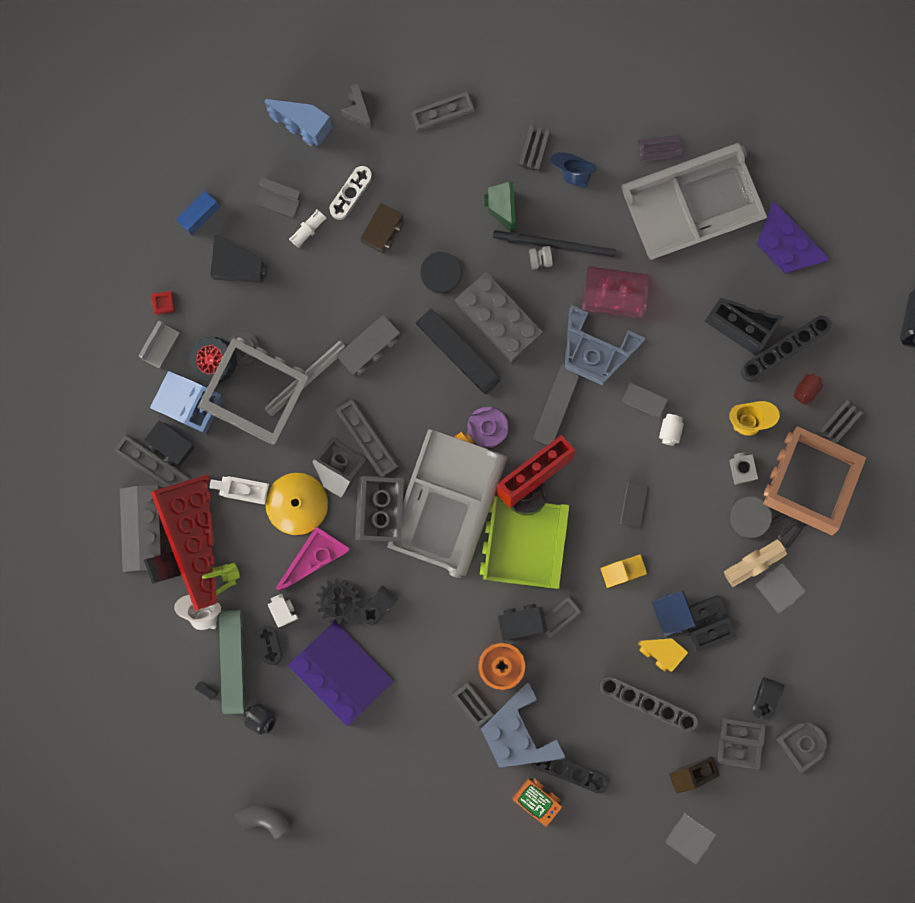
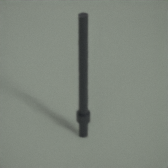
M493 231V238L508 240V243L517 244V242L610 257H615L616 249L523 235L518 234L517 231Z

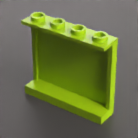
M494 495V500L489 509V512L492 513L491 521H486L485 533H489L488 542L484 541L482 554H486L485 563L481 562L480 575H484L483 580L559 589L569 505L545 503L540 512L524 516L514 512L500 497Z

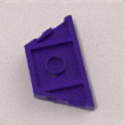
M774 201L770 206L762 232L757 241L758 247L784 274L828 261L829 258Z

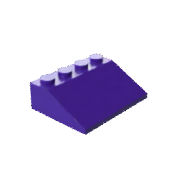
M336 621L288 665L347 727L394 682Z

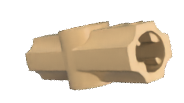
M777 539L762 549H757L742 558V561L724 571L725 577L732 587H735L749 577L760 574L768 569L769 565L787 555L786 550Z

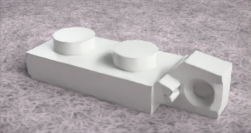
M228 476L223 477L222 481L211 479L209 488L220 490L219 495L226 498L265 505L269 484Z

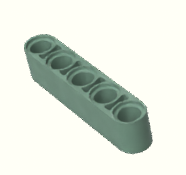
M223 610L219 613L222 713L244 714L245 679L242 610Z

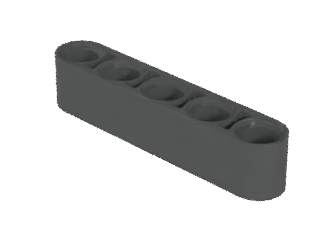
M605 677L600 682V690L606 696L685 732H692L697 727L698 721L696 716L688 711L613 677ZM612 680L615 683V689L612 692L605 691L604 684L606 681ZM627 689H631L634 692V698L631 701H626L623 697ZM647 698H651L654 703L650 710H645L643 707V701ZM666 707H670L673 710V715L669 719H665L662 715ZM685 716H690L692 719V725L688 728H684L682 725V719Z

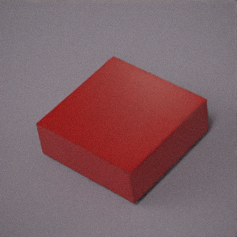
M172 291L151 294L154 315L175 312Z

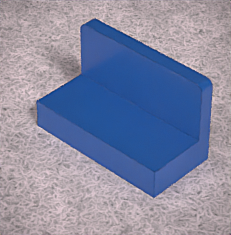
M204 191L176 221L192 235L220 205L215 198L213 199Z

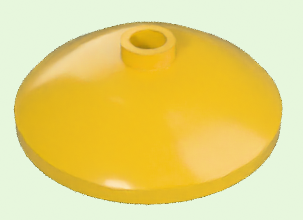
M304 473L284 475L277 479L268 491L266 499L267 515L272 524L284 533L290 535L310 533L316 527H319L326 517L328 511L326 491L321 483L310 475ZM294 499L299 500V505L297 507L292 506V501Z

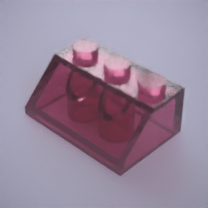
M587 266L582 310L609 313L611 315H625L632 318H644L648 299L649 274Z

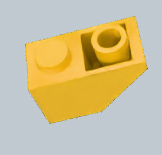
M673 639L643 640L638 643L641 647L639 651L647 658L652 656L656 659L655 665L664 672L666 670L672 672L688 653Z

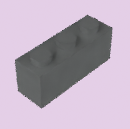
M382 315L341 351L337 358L354 377L356 375L361 376L369 369L368 365L373 360L377 362L384 356V350L388 347L393 348L400 341L398 339L400 332Z

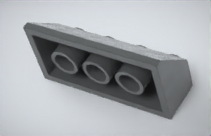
M159 485L134 486L120 489L123 572L147 571L144 560L164 554V527L151 492L162 488Z

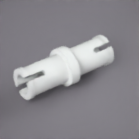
M317 209L305 223L302 222L300 224L299 230L289 240L299 248L310 235L313 236L315 234L314 231L327 218Z

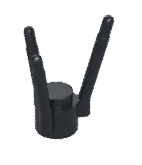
M782 514L772 519L770 526L788 517V515ZM789 517L791 523L778 537L782 538L794 526L798 527L786 544V548H789L802 529L808 524Z

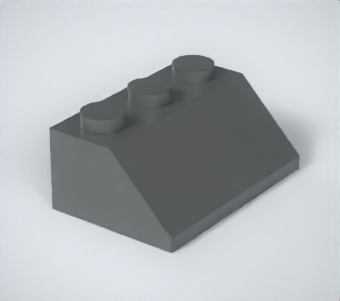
M368 476L358 478L356 541L401 542L404 479Z

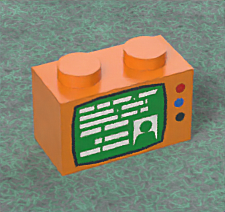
M528 778L512 799L547 827L562 808L561 804H559L561 799L552 792L548 795L542 790L544 785L534 778L531 781Z

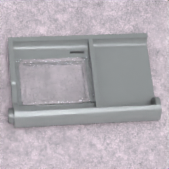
M739 143L621 185L623 195L650 260L767 218L744 162L747 153L743 145L740 146Z
M428 429L403 500L401 542H389L387 548L446 568L450 571L449 575L461 578V576H466L508 457L447 434Z

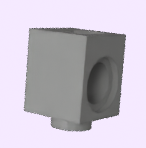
M746 452L734 454V458L729 460L734 485L758 479L753 454L747 455ZM740 462L747 464V473L739 471L738 464Z

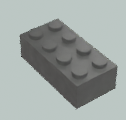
M487 272L455 299V304L511 364L542 336L543 332Z

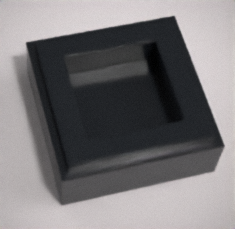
M202 681L198 682L195 686V690L209 700H214L218 695V692Z

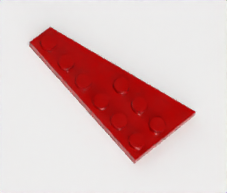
M209 474L151 492L195 611L217 604L216 579L214 577L202 578L203 575L213 572V565L215 564L214 557L212 556L213 531L212 515L209 509V500H211L210 492H208Z

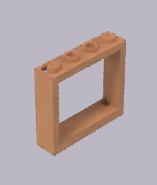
M797 426L793 432L789 431L784 441L787 445L785 450L782 449L778 455L777 460L780 463L778 467H774L770 478L773 480L771 485L768 484L764 490V496L766 497L763 504L833 536L840 528L866 457ZM798 441L851 465L831 518L777 495Z

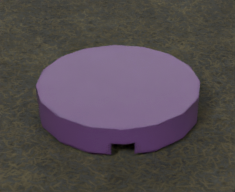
M490 406L481 407L474 411L467 424L468 435L476 445L483 448H494L500 445L507 437L509 429L508 420L504 413Z

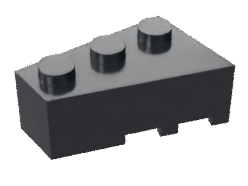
M720 298L704 322L757 356L784 316L772 315L761 309L755 310L746 307L744 304Z

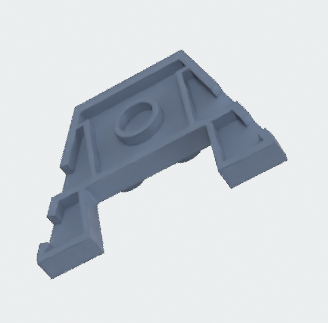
M571 305L568 318L564 368L603 385L643 344L645 337L628 330L621 347H615L582 332L581 328L589 312Z
M529 683L525 684L481 728L499 768L566 758L558 740L537 749L524 724L519 710L538 701Z

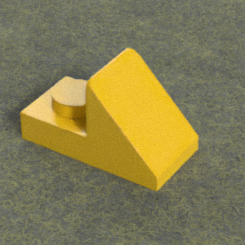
M641 555L600 568L607 588L647 574Z

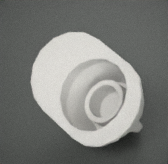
M186 595L177 600L174 610L180 617L189 620L192 626L198 630L216 629L221 605L217 602L215 605L195 611L190 596Z

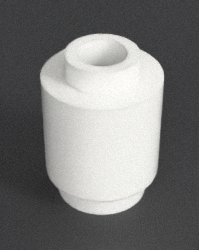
M667 414L666 418L663 419L659 439L663 440V444L674 446L675 443L680 442L684 426L682 417Z

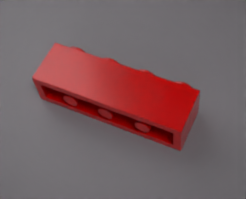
M560 435L497 484L496 494L511 508L571 462L575 449Z

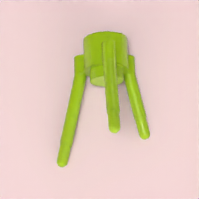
M235 563L214 567L212 573L202 576L203 579L220 575L223 582L227 581L225 585L216 590V595H219L230 586L236 585L235 580L240 578Z

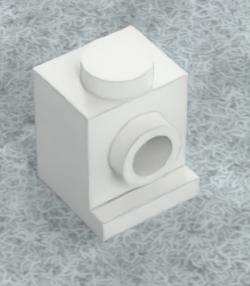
M283 594L271 598L272 602L268 604V607L278 627L299 619L297 614H292L295 609L290 599L286 601Z

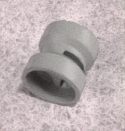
M550 246L543 247L540 250L535 248L529 249L532 270L538 269L540 266H553Z

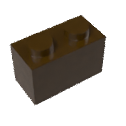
M380 203L361 236V242L384 254L385 250L389 251L394 243L392 238L395 232L399 233L404 225L402 221L403 215Z

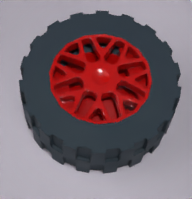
M204 337V339L198 340L192 346L193 348L190 350V357L188 358L189 367L193 375L197 376L201 381L210 383L230 343L218 337ZM235 350L218 382L229 379L231 374L234 373L235 366H237Z

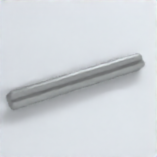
M338 341L305 371L308 379L303 389L337 359V355L346 348L343 342ZM296 379L265 407V411L270 416L276 414L288 403L299 380Z

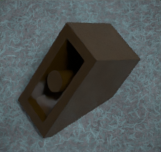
M712 756L669 773L676 794L697 789L720 776Z

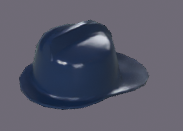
M556 153L551 156L552 164L562 170L565 182L578 187L586 188L591 173L597 169L595 164L571 153Z

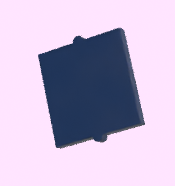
M684 591L672 595L666 594L665 597L652 601L664 637L676 632L682 633L683 630L696 626Z

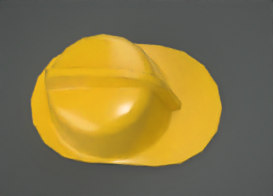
M766 401L736 405L729 413L734 431H738L746 436H751L759 430L773 427L780 418L777 407Z

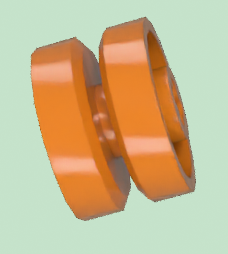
M497 643L484 650L479 659L478 667L480 676L487 685L494 689L505 690L514 687L520 682L524 675L525 662L523 655L517 648L510 644ZM499 662H504L506 665L504 670L498 669Z

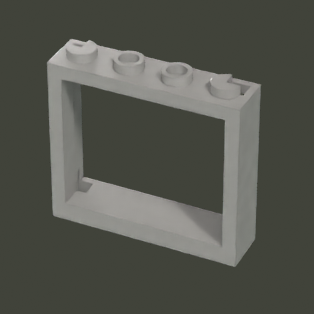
M240 337L237 340L233 338L198 408L274 445L308 376L299 367L294 366V368L287 366V362L279 357L271 358L264 349L259 347L254 349L248 346V341ZM235 348L299 380L273 433L209 401Z

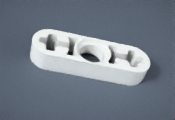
M357 167L330 205V213L333 218L337 220L345 219L372 180L371 171L367 167ZM364 172H366L367 179H362L359 182V186H361V189H359V187L356 184L351 183L352 181H354L355 183L358 182V173L363 174ZM348 188H354L357 191L354 198H347L345 196V191ZM342 197L344 201L347 202L343 205L344 212H339L338 214H335V207H340L343 203V201L340 200V198Z

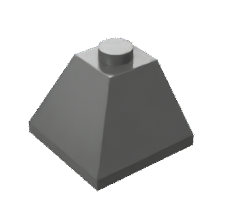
M331 438L315 457L313 464L323 486L342 498L352 485L367 458L336 439Z

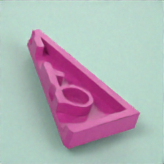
M316 527L276 589L279 591L286 589L349 552L350 548Z

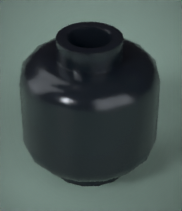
M260 703L252 707L249 706L244 712L245 726L259 735L271 732L276 724L275 713Z

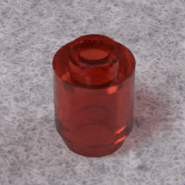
M813 373L811 375L806 374L794 390L793 397L803 405L811 403L823 388L822 379Z

